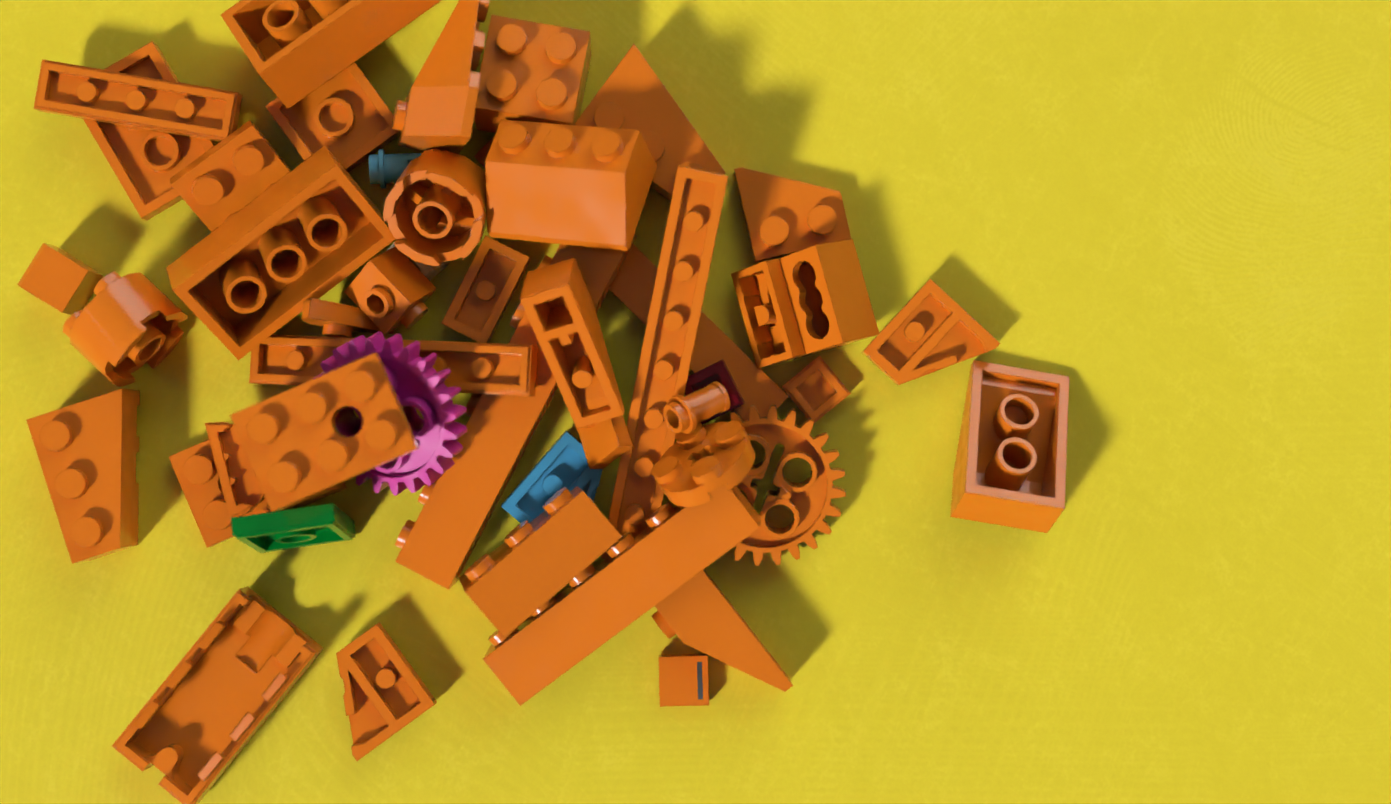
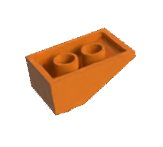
M973 360L970 368L953 472L950 517L1048 533L1065 509L1069 376Z

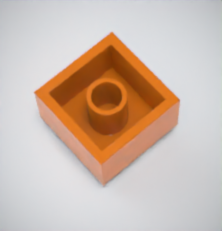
M492 15L480 68V83L474 114L477 130L496 133L501 120L575 125V122L580 117L591 61L590 31Z

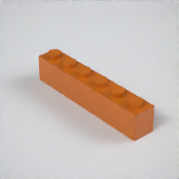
M723 484L709 492L713 498L712 501L698 506H676L673 508L669 502L664 504L645 520L649 525L648 528L636 537H633L630 532L624 534L606 550L609 554L608 558L596 567L590 564L569 582L570 586L556 597L553 596L506 638L496 630L488 638L492 645L489 647L483 660L521 706L758 530L761 524V516L740 489L735 486L728 491Z

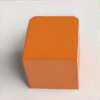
M43 243L17 285L58 311L72 315L84 309L94 292L96 284L104 275L64 250Z

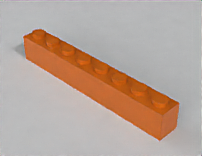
M634 234L630 249L637 237L636 234ZM560 244L554 257L551 258L546 255L537 269L575 257L597 314L629 251ZM521 302L510 321L509 326L516 330L508 344L538 346L535 396L472 394L466 405L467 412L464 413L470 417L465 426L467 427V432L456 439L463 446L462 451L452 458L455 464L450 469L444 472L431 485L424 486L418 498V502L424 505L416 522L409 519L405 523L395 542V546L401 549L395 562L446 589H450L458 581L558 389V385Z

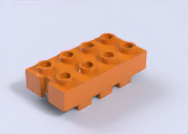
M249 587L241 588L230 599L112 747L142 771L154 765L166 776L159 782V785L182 804H198L324 648Z

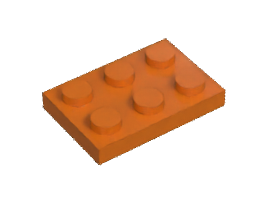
M153 41L104 69L179 82L160 48ZM83 119L138 214L144 220L151 219L183 200L172 187L170 178L216 145L212 140Z

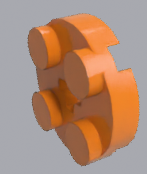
M739 421L715 422L705 426L698 423L696 429L689 434L683 432L676 433L675 439L677 442L653 466L651 473L667 498L674 505L683 507L698 506L712 501L713 498L709 492L719 488L721 485L724 484L728 491L737 486L751 470L755 461V450L750 444L749 436Z

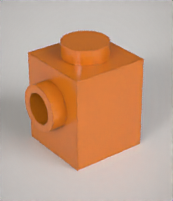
M395 246L369 260L344 292L386 335L402 324L407 329L414 326L428 312L429 308L424 303L437 288Z

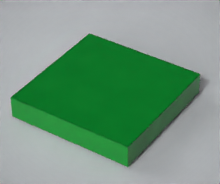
M333 503L231 518L232 536L260 553L353 540L356 537L354 520Z

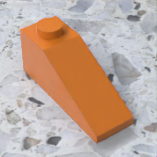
M575 257L527 272L520 301L576 428L624 415L625 409L594 303Z
M705 569L655 605L658 611L652 615V618L669 639L677 634L684 644L782 691H787L793 686L787 674Z

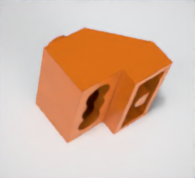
M853 239L814 245L782 258L767 260L731 273L757 369L879 335Z

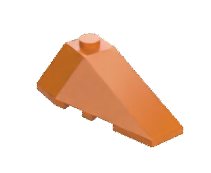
M459 0L413 83L406 100H397L392 129L400 131L398 146L422 151L437 148L442 151L446 150L459 154L470 140L481 73L473 71L477 70L486 34L479 30L480 22L484 23L490 0Z

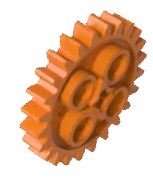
M771 404L767 417H760L756 406L750 405L749 419L744 421L733 410L730 412L731 421H739L750 440L759 442L765 449L763 460L753 465L746 477L737 485L738 488L745 492L752 506L757 496V485L752 482L753 478L762 480L775 445L780 443L784 446L782 456L773 474V484L779 488L777 491L768 490L766 492L759 513L761 516L760 528L736 545L735 560L739 561L746 550L753 552V560L756 566L760 565L764 553H771L774 563L780 565L781 551L786 549L789 550L796 560L800 559L798 544L804 541L809 547L816 549L818 546L813 533L818 530L830 535L832 532L831 527L824 520L825 516L840 517L841 510L831 503V499L845 497L846 491L839 486L833 485L832 481L845 476V470L843 468L830 467L829 465L840 456L838 449L823 451L822 447L829 438L828 433L823 432L812 437L810 433L813 429L814 420L809 418L801 426L796 425V410L793 408L787 413L784 420L777 418L775 404ZM802 458L811 465V474L805 481L795 483L789 481L784 476L783 467L789 460ZM774 505H786L792 510L794 518L788 526L775 528L767 522L766 512Z

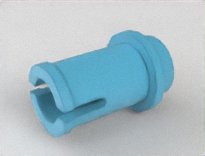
M379 149L378 154H369L370 184H380L381 189H386L387 184L396 183L410 161L419 157L422 153L385 154L384 149Z

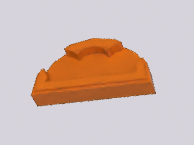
M315 298L303 301L302 321L323 327L322 335L352 338L353 331L365 333L382 332L359 307Z
M230 422L205 423L230 520L234 517H241L253 511L265 496L234 424Z

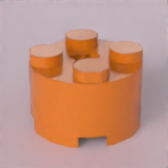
M437 148L423 151L419 157L411 160L387 195L383 210V220L388 222L389 230L396 239L394 242L396 248L413 261L430 266H440L444 261H454L460 257L462 259L468 257L479 243L487 227L485 171L464 155L446 150L442 151Z
M114 271L103 277L94 288L96 296L84 309L72 314L66 320L63 327V332L70 338V344L112 384L121 387L135 382V378L131 373L138 370L145 363L154 369L172 352L184 334V331L178 327V323L187 320L188 315L142 273H131L121 277Z

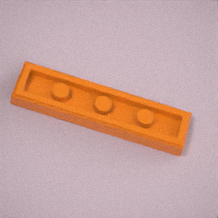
M42 59L34 109L40 112L221 142L237 130L243 95L239 92Z

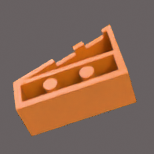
M633 44L575 122V125L640 130L657 165L650 187L671 202L679 165L724 175L725 171L638 48Z
M121 388L26 420L72 564L94 560L138 545L139 483H136V452H139L137 406H140V390Z
M578 486L571 491L564 487L556 492L542 506L545 509L543 513L530 523L525 520L516 526L504 538L505 542L490 554L480 557L459 577L465 593L504 638L622 537L587 494Z

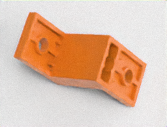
M376 352L230 415L265 496L253 511L243 516L305 507L346 489L344 481L419 449L380 355ZM349 406L358 409L363 417V426L360 432L352 437L342 435L336 427L338 413L343 408ZM209 439L169 456V460L206 547H212L233 538L231 520Z

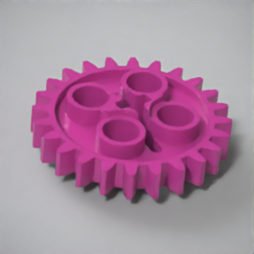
M377 332L368 338L360 335L332 351L333 356L321 362L320 366L324 372L313 379L372 353H379L419 446V449L356 476L357 485L360 486L371 478L373 489L376 493H379L387 486L390 487L393 495L400 494L406 488L411 493H415L424 485L429 486L455 464L452 458L463 449V446L456 439L467 432V427L456 422L455 419L467 412L466 407L455 405L452 402V398L461 392L460 387H446L444 383L451 370L448 368L436 372L433 368L437 354L432 353L423 359L419 356L420 342L417 340L403 348L401 334H396L385 340L383 333ZM355 407L343 408L336 417V427L346 437L355 436L363 426L362 414ZM415 408H417L421 412L424 420L420 418Z

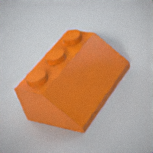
M501 120L485 160L487 232L490 237L629 251L657 168L641 131Z

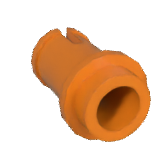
M714 381L708 384L707 387L686 396H672L669 399V403L664 406V419L673 432L689 434L696 429L698 423L718 413L727 411L730 408V398L724 386Z

